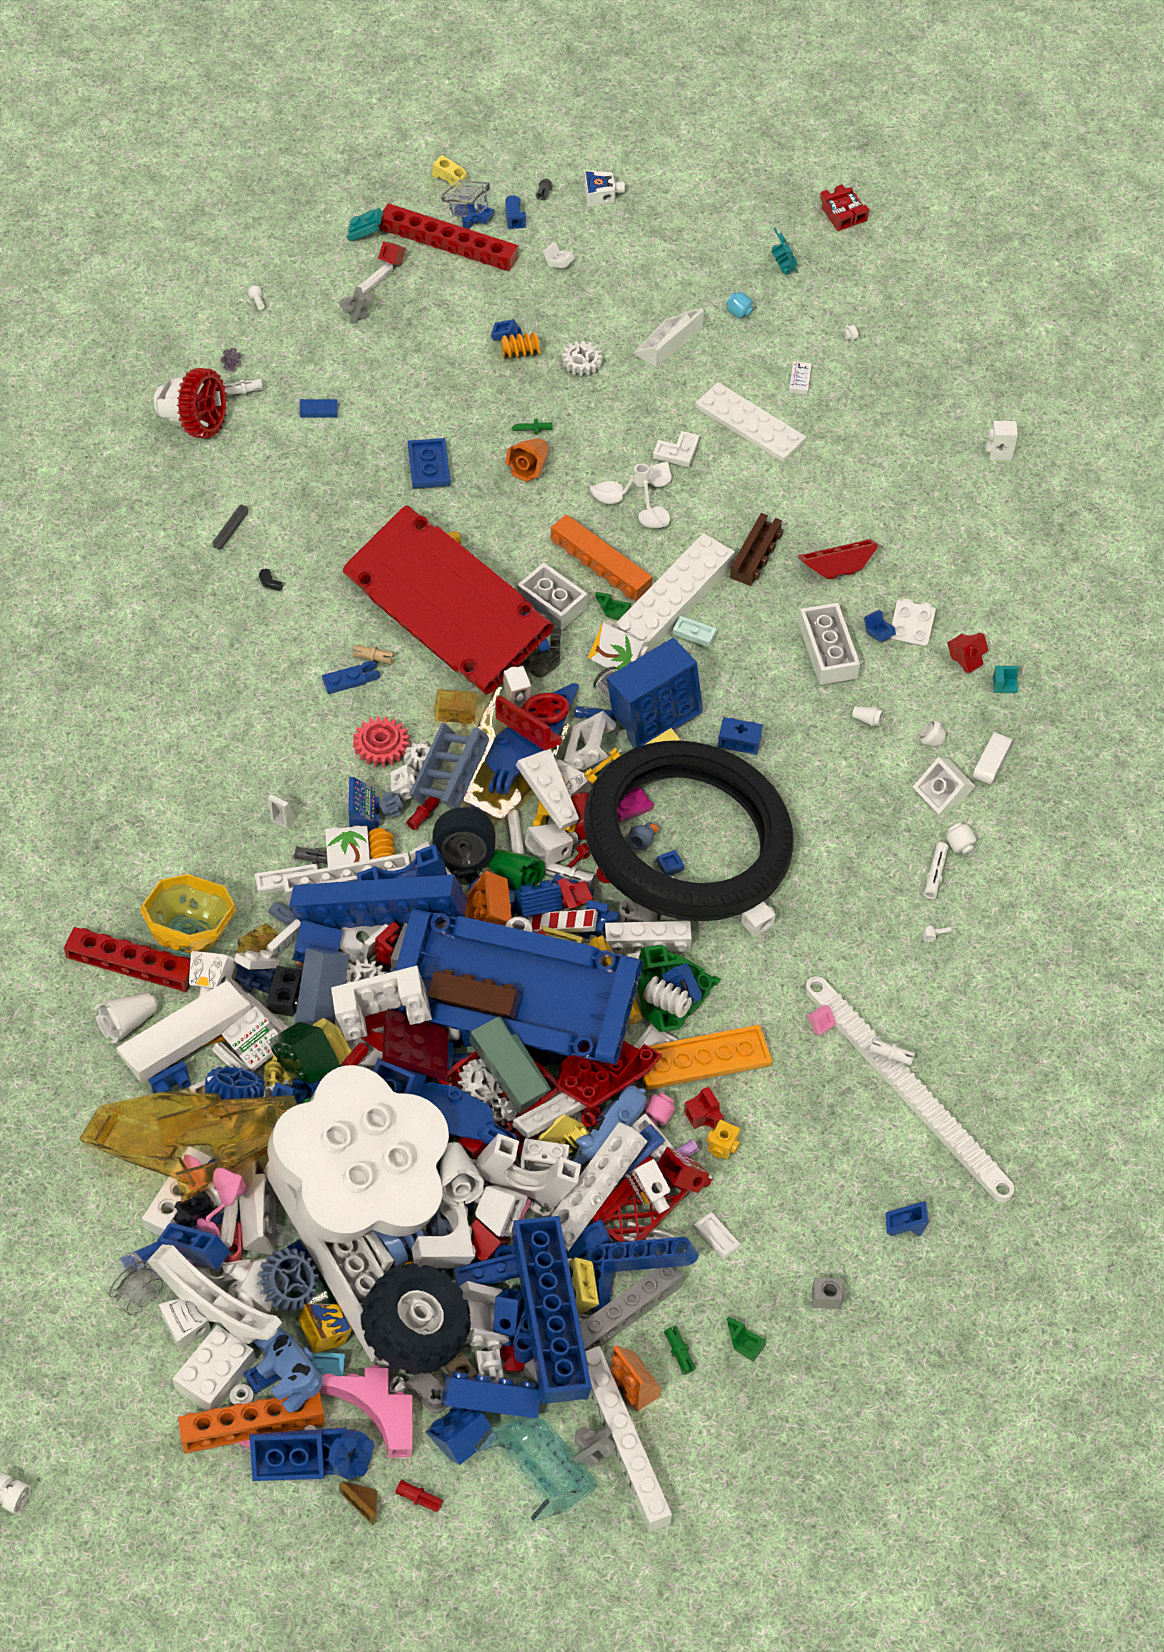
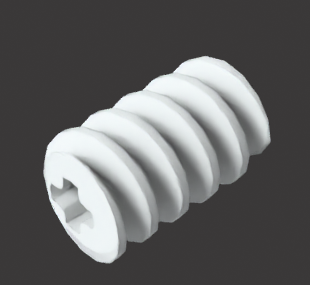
M654 976L646 986L643 999L648 1003H653L656 1007H661L664 1011L668 1010L670 1014H675L678 1018H682L688 1012L692 1003V998H687L688 991L684 990L680 995V987H676L673 990V984L669 983L666 986V980H661L658 984L659 978Z

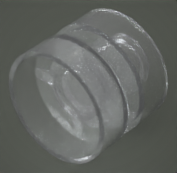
M131 1252L122 1256L111 1265L104 1274L100 1286L112 1299L116 1300L117 1304L128 1315L132 1316L143 1311L156 1299L163 1288L164 1280L152 1268H148L147 1263L137 1253Z

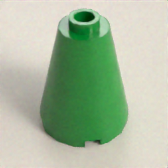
M495 849L493 858L487 864V867L496 875L506 878L508 886L513 890H519L520 886L525 884L536 886L538 882L543 880L545 874V863L540 858Z

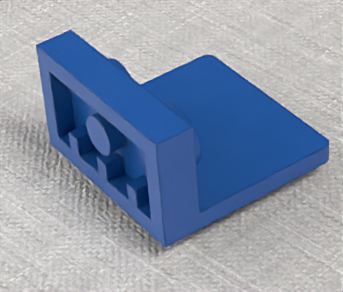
M302 920L292 960L304 963L307 947L338 952L343 931Z

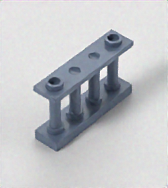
M442 723L409 795L422 805L427 796L441 798V801L450 809L459 808L490 738L479 728H473L470 736L457 735L446 723ZM451 742L466 744L462 754L447 752ZM443 760L458 762L453 773L439 770ZM435 778L450 780L445 791L431 788Z

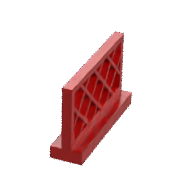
M650 1156L646 1157L637 1167L653 1158ZM662 1173L665 1181H668L669 1188L676 1187L681 1192L676 1196L665 1195L667 1202H670V1208L660 1214L657 1211L653 1212L652 1203H650V1212L637 1213L636 1205L643 1203L640 1199H636L635 1190L627 1178H625L603 1202L590 1220V1225L600 1219L604 1221L605 1225L609 1221L619 1220L620 1229H609L606 1227L611 1239L615 1242H627L623 1239V1234L637 1233L635 1241L645 1240L690 1190L674 1185ZM626 1205H634L635 1213L621 1214V1209ZM651 1217L652 1223L649 1226L638 1227V1218ZM635 1219L636 1227L622 1228V1220Z

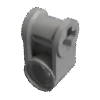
M624 901L619 905L618 923L625 922V918H627V922H657L658 913L650 911L635 902Z
M421 1372L420 1374L413 1375L405 1382L412 1395L418 1398L430 1412L437 1414L446 1409L447 1406L441 1403L444 1387L435 1379L432 1373L423 1374Z

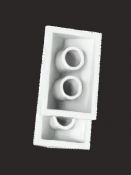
M699 308L665 319L634 352V355L658 367L703 328L704 310Z
M253 1154L236 1167L237 1174L242 1176L247 1185V1192L239 1196L242 1245L245 1250L272 1255L276 1251L277 1195L263 1172L265 1167L257 1155Z

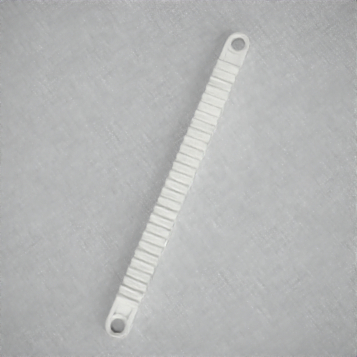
M818 976L811 977L807 981L805 988L808 997L818 1008L824 1005L831 1007L835 1026L984 1189L996 1201H1009L1014 1193V1185L998 1168L997 1163L991 1160V1156L986 1155L985 1150L979 1147V1143L974 1142L973 1137L968 1135L967 1130H963L961 1124L956 1122L955 1117L950 1116V1112L944 1109L943 1104H939L938 1099L933 1097L931 1091H927L926 1086L921 1084L920 1079H916L915 1074L910 1072L909 1067H905L904 1063L892 1059L890 1061L885 1056L869 1052L872 1039L875 1038L881 1041V1037L876 1036L875 1031L870 1029L869 1024H865L864 1019L859 1017L858 1012H854L853 1007L848 1005L847 1000H843L842 995L838 994L826 980ZM814 984L820 985L822 990L814 992L811 986ZM998 1186H1005L1008 1189V1194L1002 1195L997 1192L996 1188Z

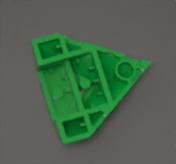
M654 945L642 947L638 958L643 962L637 986L642 1013L659 1032L678 1030L721 979L707 974L705 969L679 954L671 953L667 950V947ZM688 963L702 994L701 1000L691 1005L688 1012L682 1018H678L675 1014H670L668 1010L664 1011L661 1007H656L653 1003H648L643 999L646 986L654 976L659 978V984L661 980H664L662 976L664 973Z

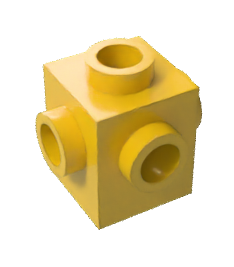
M720 1120L715 1130L711 1129L707 1136L706 1142H709L708 1151L717 1158L728 1160L731 1153L735 1154L739 1147L740 1128Z

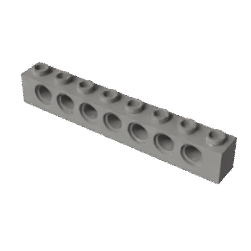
M676 1267L656 1268L582 1322L580 1328L585 1351L603 1346L680 1289L683 1282L682 1273ZM533 1358L524 1365V1377L528 1381L535 1382L539 1388Z

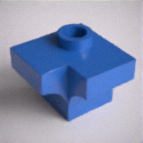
M588 900L586 910L596 909L598 913L595 931L581 932V937L593 939L595 936L597 938L603 936L605 933V923H618V912L609 911L608 904Z

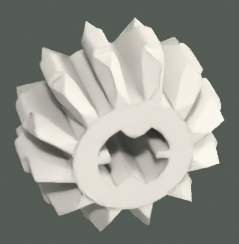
M420 740L419 744L416 745L412 742L411 747H407L405 751V764L409 765L416 772H420L431 748L430 743L423 744Z

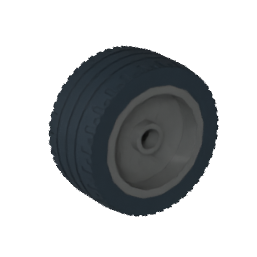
M469 807L451 809L444 812L437 819L433 829L432 845L435 844L444 859L445 867L449 870L454 871L472 867L477 871L486 866L493 858L496 837L495 828L491 819L480 810Z

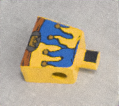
M305 1304L298 1317V1321L314 1354L344 1345L351 1330H353L338 1304Z

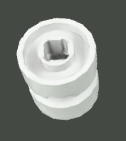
M0 1471V1505L2 1504L3 1509L13 1514H18L29 1498L31 1486L20 1480L13 1481L12 1476Z

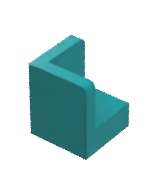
M995 666L992 676L994 693L1018 692L1017 676L1019 666Z

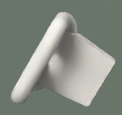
M388 925L341 928L340 930L343 933L339 950L342 953L349 954V960L352 963L356 964V960L363 963L365 959H368L375 953V938ZM360 931L366 932L370 937L364 944L356 938V934Z

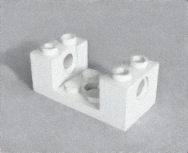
M418 966L331 987L335 1016L346 1041L367 1036L365 1016L387 1009L406 1006L410 1025L432 1020L428 994Z

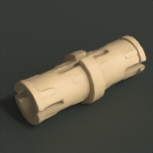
M354 646V650L361 651V653L353 651V657L393 664L394 660L386 658V656L394 658V652L378 650L377 647Z

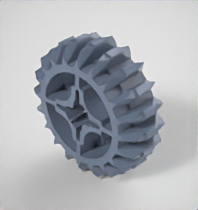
M283 1248L281 1251L276 1250L272 1255H268L265 1258L266 1262L261 1263L260 1267L263 1271L258 1272L257 1275L262 1280L258 1281L257 1285L263 1286L260 1294L266 1293L265 1302L272 1301V1308L279 1306L280 1311L288 1310L289 1312L295 1311V1309L299 1310L304 1307V1304L311 1302L310 1297L316 1295L313 1289L318 1288L319 1284L314 1282V1279H317L319 1275L314 1274L313 1270L317 1266H310L309 1263L312 1258L304 1259L305 1252L297 1254V1249L293 1248L289 1251L288 1248ZM281 1262H287L291 1264L290 1267L286 1269L278 1268V1265ZM290 1290L299 1292L295 1298L286 1296Z

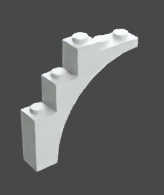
M161 1245L147 1261L181 1301L193 1302L209 1321L222 1323L230 1334L244 1343L250 1344L256 1339L268 1340L277 1333V1328L282 1324L277 1316L253 1309L223 1291L199 1272L173 1245Z

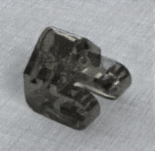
M553 627L550 633V653L547 651L543 653L541 651H534L520 664L532 675L539 678L545 677L560 665V627Z

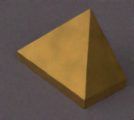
M342 1481L339 1484L340 1494L374 1525L377 1522V1490Z

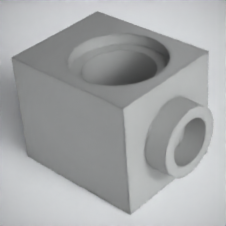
M814 1278L812 1285V1308L840 1309L842 1301H846V1287H842V1279ZM830 1291L834 1296H827L824 1292Z

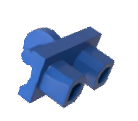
M184 1061L176 1065H170L148 1080L153 1095H159L163 1100L171 1097L173 1094L172 1086L177 1084L180 1089H185L191 1085Z

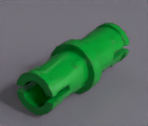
M673 1326V1330L672 1327L666 1329L664 1335L672 1349L670 1352L676 1358L682 1374H687L686 1371L688 1373L694 1371L696 1366L689 1355V1347L687 1344H684L678 1327Z

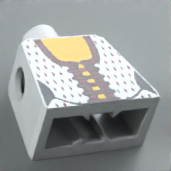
M654 1159L625 1175L644 1205L653 1203L659 1214L670 1208L669 1203L664 1195L670 1192V1188Z

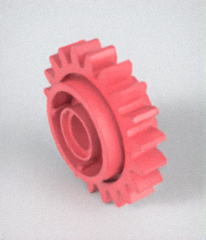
M377 716V721L369 718V724L362 722V728L357 727V733L353 734L355 754H359L360 760L366 758L367 765L373 761L374 767L378 763L385 767L386 762L393 765V759L400 762V755L405 756L406 748L409 747L407 729H403L402 723L396 725V719L388 722L387 716L384 718V721H381L379 716Z

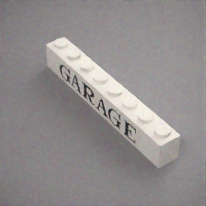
M600 1346L585 1351L592 1386L590 1396L603 1427H608L612 1431L609 1439L616 1445L614 1453L646 1529L649 1533L671 1524L672 1513Z

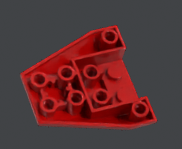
M623 1040L616 1065L571 1055L567 1057L556 1088L593 1110L649 1073L661 1059L662 1054L646 1044L638 1049ZM584 1043L582 1045V1053H585L590 1049V1043Z

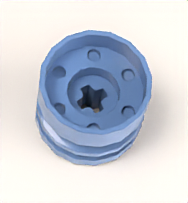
M422 1229L407 1236H390L373 1230L394 1259L390 1267L391 1269L408 1262L406 1251L413 1256L412 1246L417 1237L425 1236Z

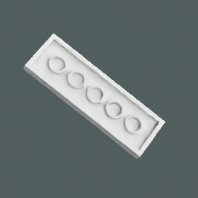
M719 382L695 403V408L783 463L806 442L805 435Z

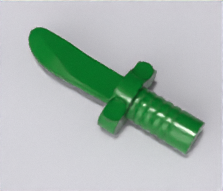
M534 419V423L515 424L511 429L512 431L534 430L535 435H538L539 430H552L553 427L552 422L538 423V419Z

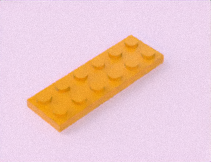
M759 1024L651 1045L649 1047L661 1053L662 1057L652 1070L642 1078L646 1090L767 1067L771 1066L773 1061Z

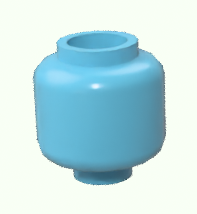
M741 291L733 292L726 302L728 305L727 310L739 319L744 316L748 317L754 309L751 307L753 300Z

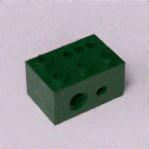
M298 1022L270 1039L273 1054L275 1057H279L290 1078L313 1084L332 1070L341 1067L321 1027Z

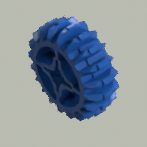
M225 1066L224 1068L217 1067V1069H212L208 1073L204 1088L207 1097L212 1102H218V1105L234 1107L235 1109L236 1107L245 1109V1107L252 1108L262 1101L265 1082L261 1076H258L256 1072H251L250 1069L245 1070L242 1067Z

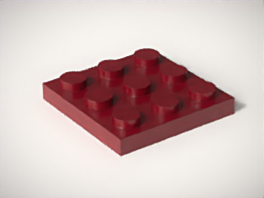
M387 1009L384 1014L382 1061L444 1081L448 1068L449 1028L427 1021L410 1025L406 1014Z

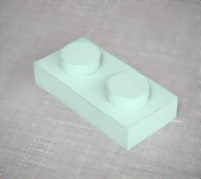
M680 615L673 628V635L709 647L716 635L717 628Z

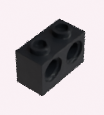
M276 966L266 1001L269 1011L274 1014L293 1017L295 1009L297 1010L302 970Z

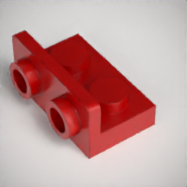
M394 921L375 938V958L378 962L387 965L389 968H391L393 947L398 941L400 929Z

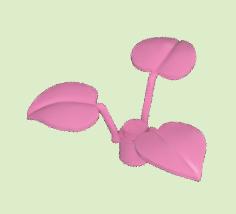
M184 1155L183 1175L188 1187L197 1192L202 1190L203 1185L215 1186L222 1202L220 1206L206 1216V1219L200 1218L197 1220L196 1229L215 1234L220 1238V1231L215 1223L211 1222V1218L225 1206L232 1205L237 1196L247 1192L246 1182L241 1175L234 1174L221 1167L215 1169L213 1181L208 1182L204 1180L206 1172L202 1164L193 1156Z

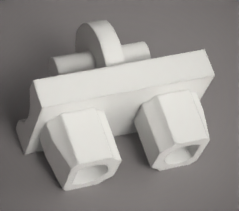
M500 1350L476 1351L478 1374L490 1376V1380L499 1381L500 1377L503 1378Z

